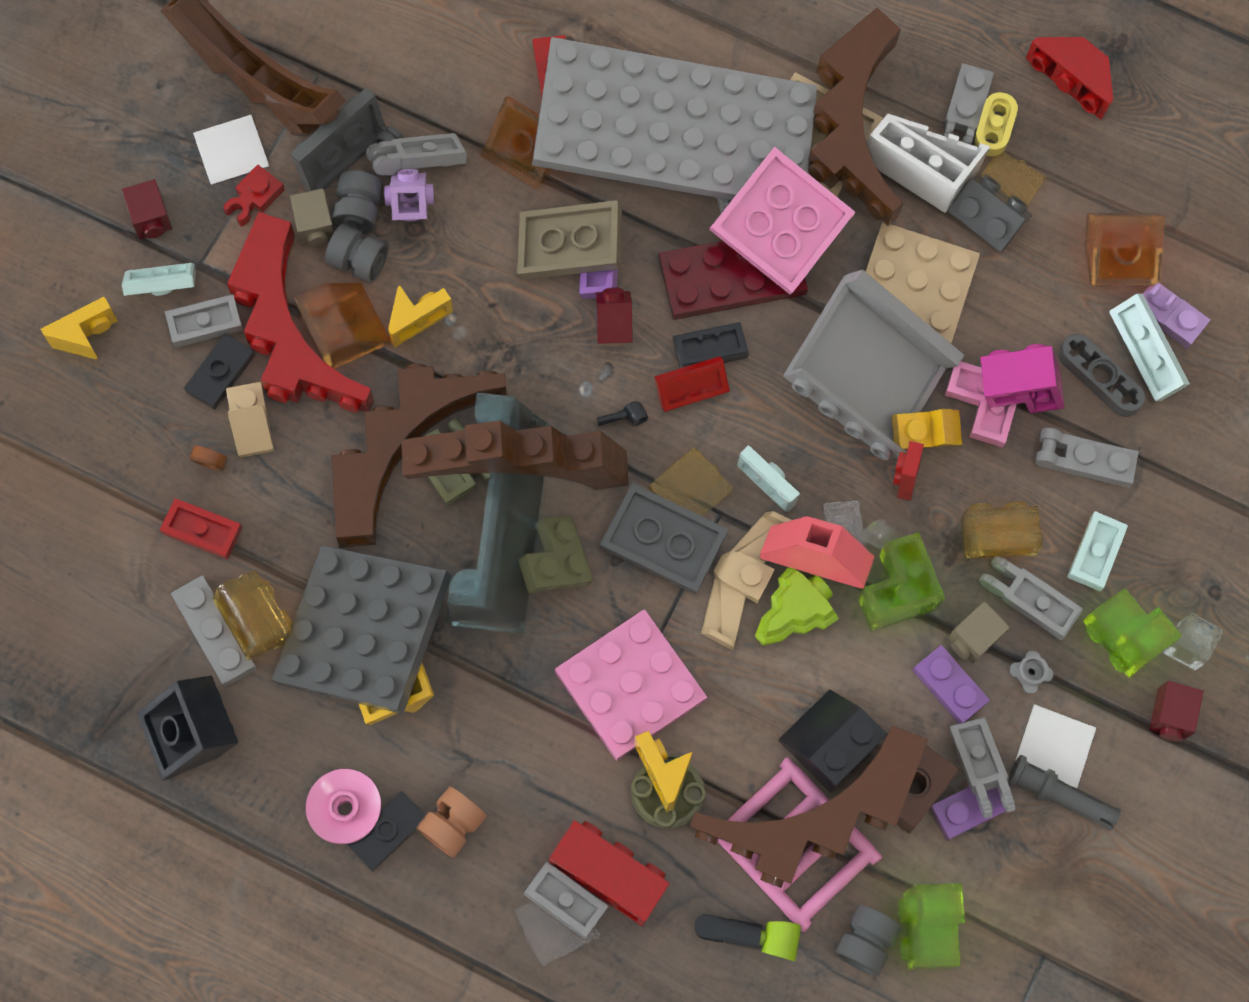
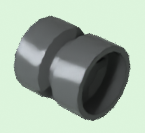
M352 170L341 173L336 190L337 198L340 201L334 202L331 217L332 224L338 228L339 225L344 223L362 231L363 234L373 232L376 229L378 208L376 206H378L381 200L383 182L375 175L364 171Z
M342 223L335 230L328 244L325 263L343 272L351 269L352 276L372 284L384 267L389 252V243L371 235L363 238L362 231Z
M857 905L849 924L853 932L842 935L834 954L849 965L869 975L879 977L888 958L884 948H889L895 944L902 926L875 909L864 905Z

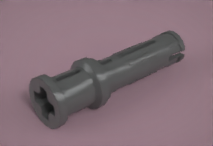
M1020 755L1009 773L1008 785L1013 787L1016 784L1034 793L1035 799L1039 801L1049 799L1105 827L1109 831L1114 828L1119 819L1121 809L1115 808L1058 779L1055 771L1051 769L1045 771L1027 762V757L1024 755Z

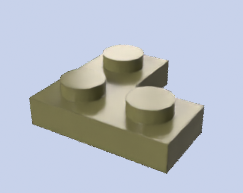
M572 515L543 518L536 523L545 552L525 554L518 559L528 592L538 593L586 587L594 580Z

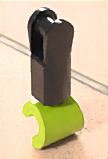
M703 914L695 921V932L699 938L708 941L725 942V944L758 950L759 945H762L761 952L796 962L801 925L792 922L773 921L767 922L765 930H762V924L731 918L728 920L719 916Z

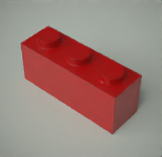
M574 820L549 857L548 863L643 927L670 884L664 879L666 874L651 863H647L644 866L632 858L634 853L623 844L615 842L612 845L601 838L603 833L591 823L584 821L581 825Z

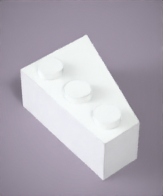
M887 114L871 133L867 142L875 166L883 174L946 213L969 180L980 169L990 146L980 143L976 147L958 141L959 136L949 133L948 137L928 131V126Z

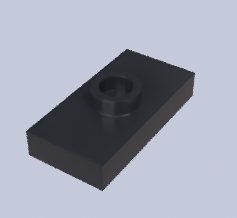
M741 322L673 336L672 340L679 368L719 356L724 360V363L745 359L749 356Z
M225 333L184 387L185 392L215 410L226 396V388L234 385L254 358V351Z
M401 791L381 810L379 820L373 830L361 840L347 845L373 872L417 831L416 827L425 815Z

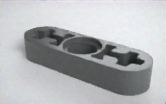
M1073 334L1065 339L1059 349L1061 363L1117 415L1130 417L1136 414L1145 401L1143 389L1086 336ZM1081 348L1082 352L1080 355L1078 354L1073 357L1070 354L1071 349ZM1090 358L1094 359L1087 369L1083 368ZM1093 369H1106L1110 374V381L1108 383L1097 382L1092 374ZM1116 381L1120 383L1118 388L1115 389L1113 393L1109 392V390L1114 386ZM1132 395L1133 399L1131 402H1128L1126 405L1121 402L1123 396Z

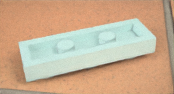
M1136 294L1109 311L1155 401H1163L1190 385L1143 294Z

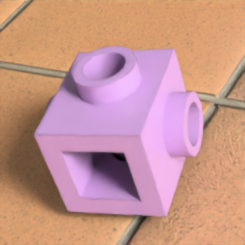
M403 169L398 171L397 174L392 175L390 185L384 187L385 205L391 206L392 220L417 221L419 219H427L428 205H434L433 184H427L426 173H418V170Z

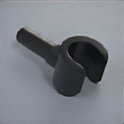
M632 401L623 410L597 417V422L601 426L628 418L631 425L635 427L646 422L648 415L640 402Z

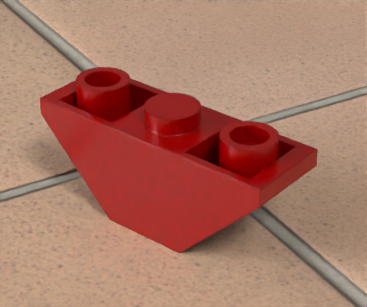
M1036 37L1032 41L1025 59L1030 62L1036 71L1044 73L1055 82L1059 90L1068 93L1076 99L1086 112L1094 114L1102 120L1113 102L1109 57L1084 37Z

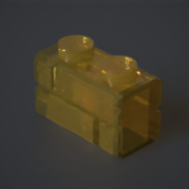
M1024 501L1009 502L1005 504L1004 508H992L990 503H976L971 505L970 509H966L961 517L965 558L1037 555L1042 548L1039 509L1037 506H1027V503Z
M254 570L218 586L212 600L247 660H252L263 655L265 652L273 651L285 644L292 633L290 616L285 610H279L274 601V591L271 584L267 580H262L257 571Z

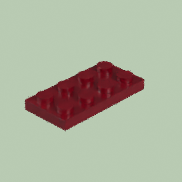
M724 241L660 252L658 256L673 320L804 296L808 292L804 277L793 293H787Z

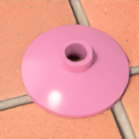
M338 769L323 775L314 783L306 800V816L311 828L319 837L334 844H350L361 840L373 830L381 813V797L377 787L368 776L352 769ZM344 803L352 805V811L348 815H341L339 813V808Z

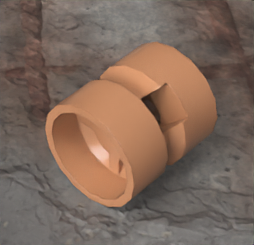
M449 786L436 802L438 810L436 812L429 811L416 829L433 845L454 859L467 843L465 835L467 833H475L487 818V815L466 796Z

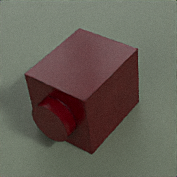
M155 179L122 189L133 227L139 239L157 238L166 231L173 230L162 194Z
M610 287L604 289L603 292H596V332L598 344L633 343L632 299L630 291H624L618 287Z
M1172 681L1165 682L1157 690L1149 730L1160 732L1159 736L1161 738L1180 742L1182 739L1185 740L1194 734L1204 691Z

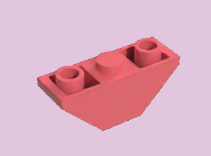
M806 516L771 526L759 559L864 589L875 556L843 526Z

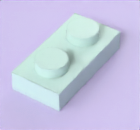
M1094 511L1067 578L1101 591L1106 584L1128 525Z

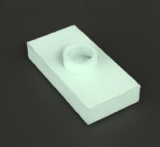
M194 263L128 270L124 273L122 281L124 296L150 292L152 295L159 296L168 294L175 289L194 287L196 280Z
M748 445L740 453L737 467L785 512H789L797 504L800 493L784 479L785 474L773 462L768 464Z

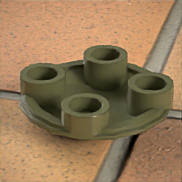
M667 754L668 759L664 762L668 763L676 758H679V756L675 754ZM690 764L674 809L666 813L643 765L635 774L631 784L632 803L638 815L650 825L662 829L679 828L691 822L695 812L699 813L701 811L705 798L704 782L697 769Z

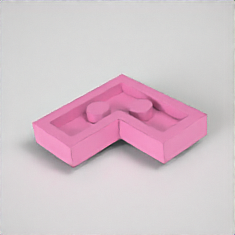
M961 361L958 366L952 368L945 396L978 406L969 437L1003 448L1017 404L990 408L984 396L982 368Z

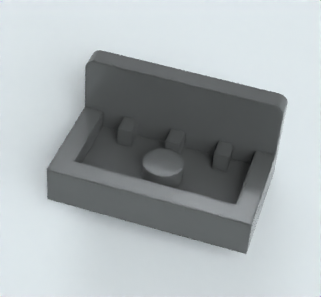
M988 175L972 177L950 206L948 212L1002 252L1023 224L1030 220L1032 214L1027 211L1028 206L1024 201L1013 195L1008 197L999 190L1001 185Z

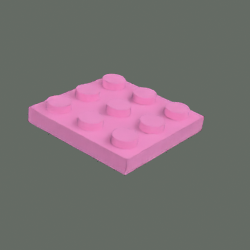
M774 147L709 230L787 293L791 294L855 214V211Z
M645 609L554 669L555 674L616 762L636 749L635 736L649 730L653 737L707 700L704 691Z

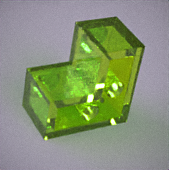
M919 532L886 542L879 553V557L888 580L864 587L858 597L870 632L936 611L945 600Z
M1126 588L1112 596L1083 620L1090 638L1095 643L1103 645L1110 654L1109 659L1112 665L1119 672H1125L1129 678L1182 637L1159 607L1147 615Z
M962 883L915 884L903 893L904 899H899L898 902L900 922H905L906 938H901L902 960L908 961V970L955 969L961 966L958 926L965 923Z

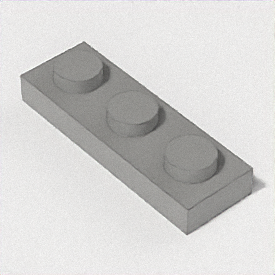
M203 575L170 593L224 687L257 670Z

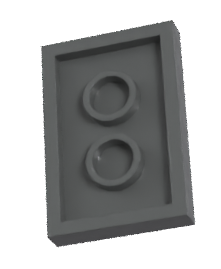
M367 88L357 96L350 98L334 120L326 125L322 124L307 140L301 141L290 154L306 192L328 188L339 178L341 173L347 171L366 154L369 145H372L373 138L378 134L376 132L377 128L381 126L386 128L376 96Z
M632 483L600 543V548L697 595L729 529Z

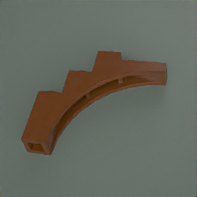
M171 0L160 10L214 73H227L252 103H265L291 134H310L320 124L326 125L338 116L340 112L338 108L346 100L337 90L323 88L310 83L272 60L237 31L208 0Z
M877 7L820 55L816 73L822 83L827 87H832V89L815 103L813 122L822 134H828V136L810 151L808 170L816 181L824 182L830 189L841 181L846 192L853 197L857 196L866 205L872 217L882 220L889 226L898 218L903 203L885 183L872 160L865 139L862 111L867 83L881 61L896 47L901 29Z
M415 363L407 365L406 368L398 369L400 409H394L391 406H379L374 408L373 411L365 412L367 452L361 453L357 449H347L341 451L339 455H331L336 539L340 548L376 545L377 515L383 491L394 468L402 459L401 440L421 437L431 427L459 411L481 403L507 399L505 373L498 374L495 371H482L477 376L463 377L460 374H447L442 379H435L433 366Z
M497 420L465 425V430L401 440L403 476L408 479L452 474L509 473L566 479L584 484L594 490L629 485L627 451L602 431L565 436L553 426L516 431L503 421Z
M892 726L879 753L862 775L838 796L811 811L782 820L756 823L726 821L695 812L690 827L697 830L696 838L716 845L719 838L732 844L730 851L748 859H752L754 853L760 855L755 870L762 872L760 880L782 888L784 881L792 884L807 842L814 844L813 852L830 859H834L836 853L844 855L859 813L866 816L864 823L886 831L887 825L893 827L897 825L928 739Z

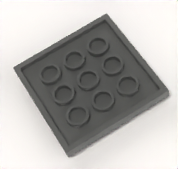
M321 545L274 671L272 681L278 685L404 714L452 575L446 570Z

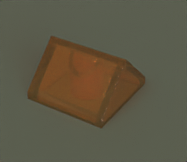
M506 96L480 156L533 188L538 189L552 170L532 166L539 114L513 98Z

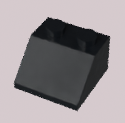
M212 675L176 681L137 712L162 780L170 779L217 759L239 743Z
M829 689L778 741L831 793L888 734L861 707Z

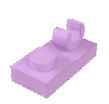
M1155 279L1143 293L1162 331L1186 349L1190 347L1211 320Z

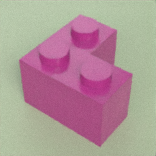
M1033 344L1021 351L995 350L989 356L980 357L984 396L990 408L1026 403L1030 414L1065 408L1061 371L1052 346Z

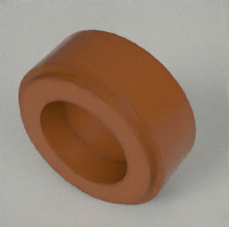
M197 445L193 446L189 457L192 462L216 471L224 470L228 459L221 453Z

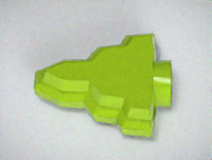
M788 567L777 580L779 588L771 596V609L761 618L754 637L762 646L782 642L792 633L806 635L815 628L825 630L839 620V617L828 602L833 597L831 589L819 576L811 575L807 579L798 570Z

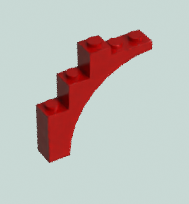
M258 212L227 282V286L238 304L249 308L255 305L244 329V334L250 347L264 355H269L272 352L261 378L265 393L277 402L287 403L289 400L299 403L304 391L308 397L314 400L324 402L328 399L337 402L341 408L350 412L357 413L359 410L364 412L370 411L374 402L371 388L343 376L326 364L308 346L293 323L288 310L285 285L288 259L295 239L291 222Z

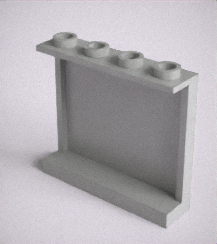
M862 269L844 275L783 377L792 383L791 387L795 392L804 397H809L818 404V409L821 413L830 418H835L843 424L846 433L856 439H861L871 447L870 451L875 456L888 460L898 458L900 451L906 452L894 442L891 415L921 412L947 368L958 366L964 354Z

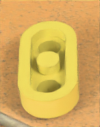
M998 92L991 94L985 101L974 136V145L978 147L981 143L990 146L986 156L1000 155L1007 147L1018 111L1017 102L1011 95ZM994 112H1001L1003 116L996 115ZM991 139L995 144L989 143L986 140Z

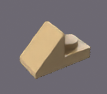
M255 382L226 388L230 409L228 417L238 457L242 458L273 452L274 446L262 383Z

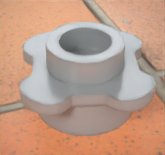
M1036 651L1027 652L1021 662H1015L1009 668L1010 675L1021 682L1022 689L1027 694L1035 693L1040 684L1050 682L1053 678V670L1048 667L1046 661ZM1028 670H1034L1035 674L1029 675Z

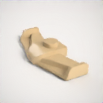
M774 511L765 512L729 552L722 554L713 571L714 580L701 635L733 651L745 598L758 604L775 569L765 565L766 560L759 559L770 527L791 521V519Z

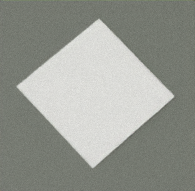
M252 115L193 133L211 185L249 173L257 164L262 168L269 166Z
M1034 704L1016 760L1020 755H1024L1027 757V762L1045 771L1048 769L1055 771L1058 779L1077 788L1096 728Z

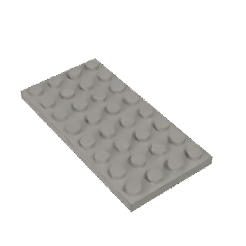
M551 37L532 166L732 200L774 147L808 173V158L811 149L813 110L816 102L817 85Z

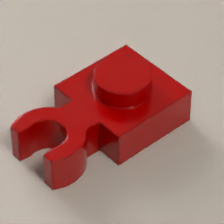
M257 164L235 187L239 197L229 199L223 206L224 212L229 216L234 210H242V213L236 218L238 224L242 227L249 222L251 211L256 208L259 212L263 213L285 190L284 185Z

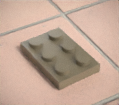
M614 200L520 212L518 276L524 280L620 269L622 205L620 202Z

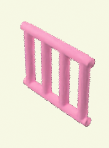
M786 757L779 766L781 770L726 821L747 822L791 780L807 797L784 819L811 811L830 799L789 757ZM854 826L849 842L859 852L799 908L784 892L791 885L790 883L784 881L782 888L760 880L762 872L755 870L760 855L754 853L752 859H748L730 851L732 844L718 838L719 844L793 923L801 925L803 933L810 928L812 924L810 919L869 863L873 865L882 859V855L875 849L872 843ZM813 843L803 852L792 883L822 856L812 851Z

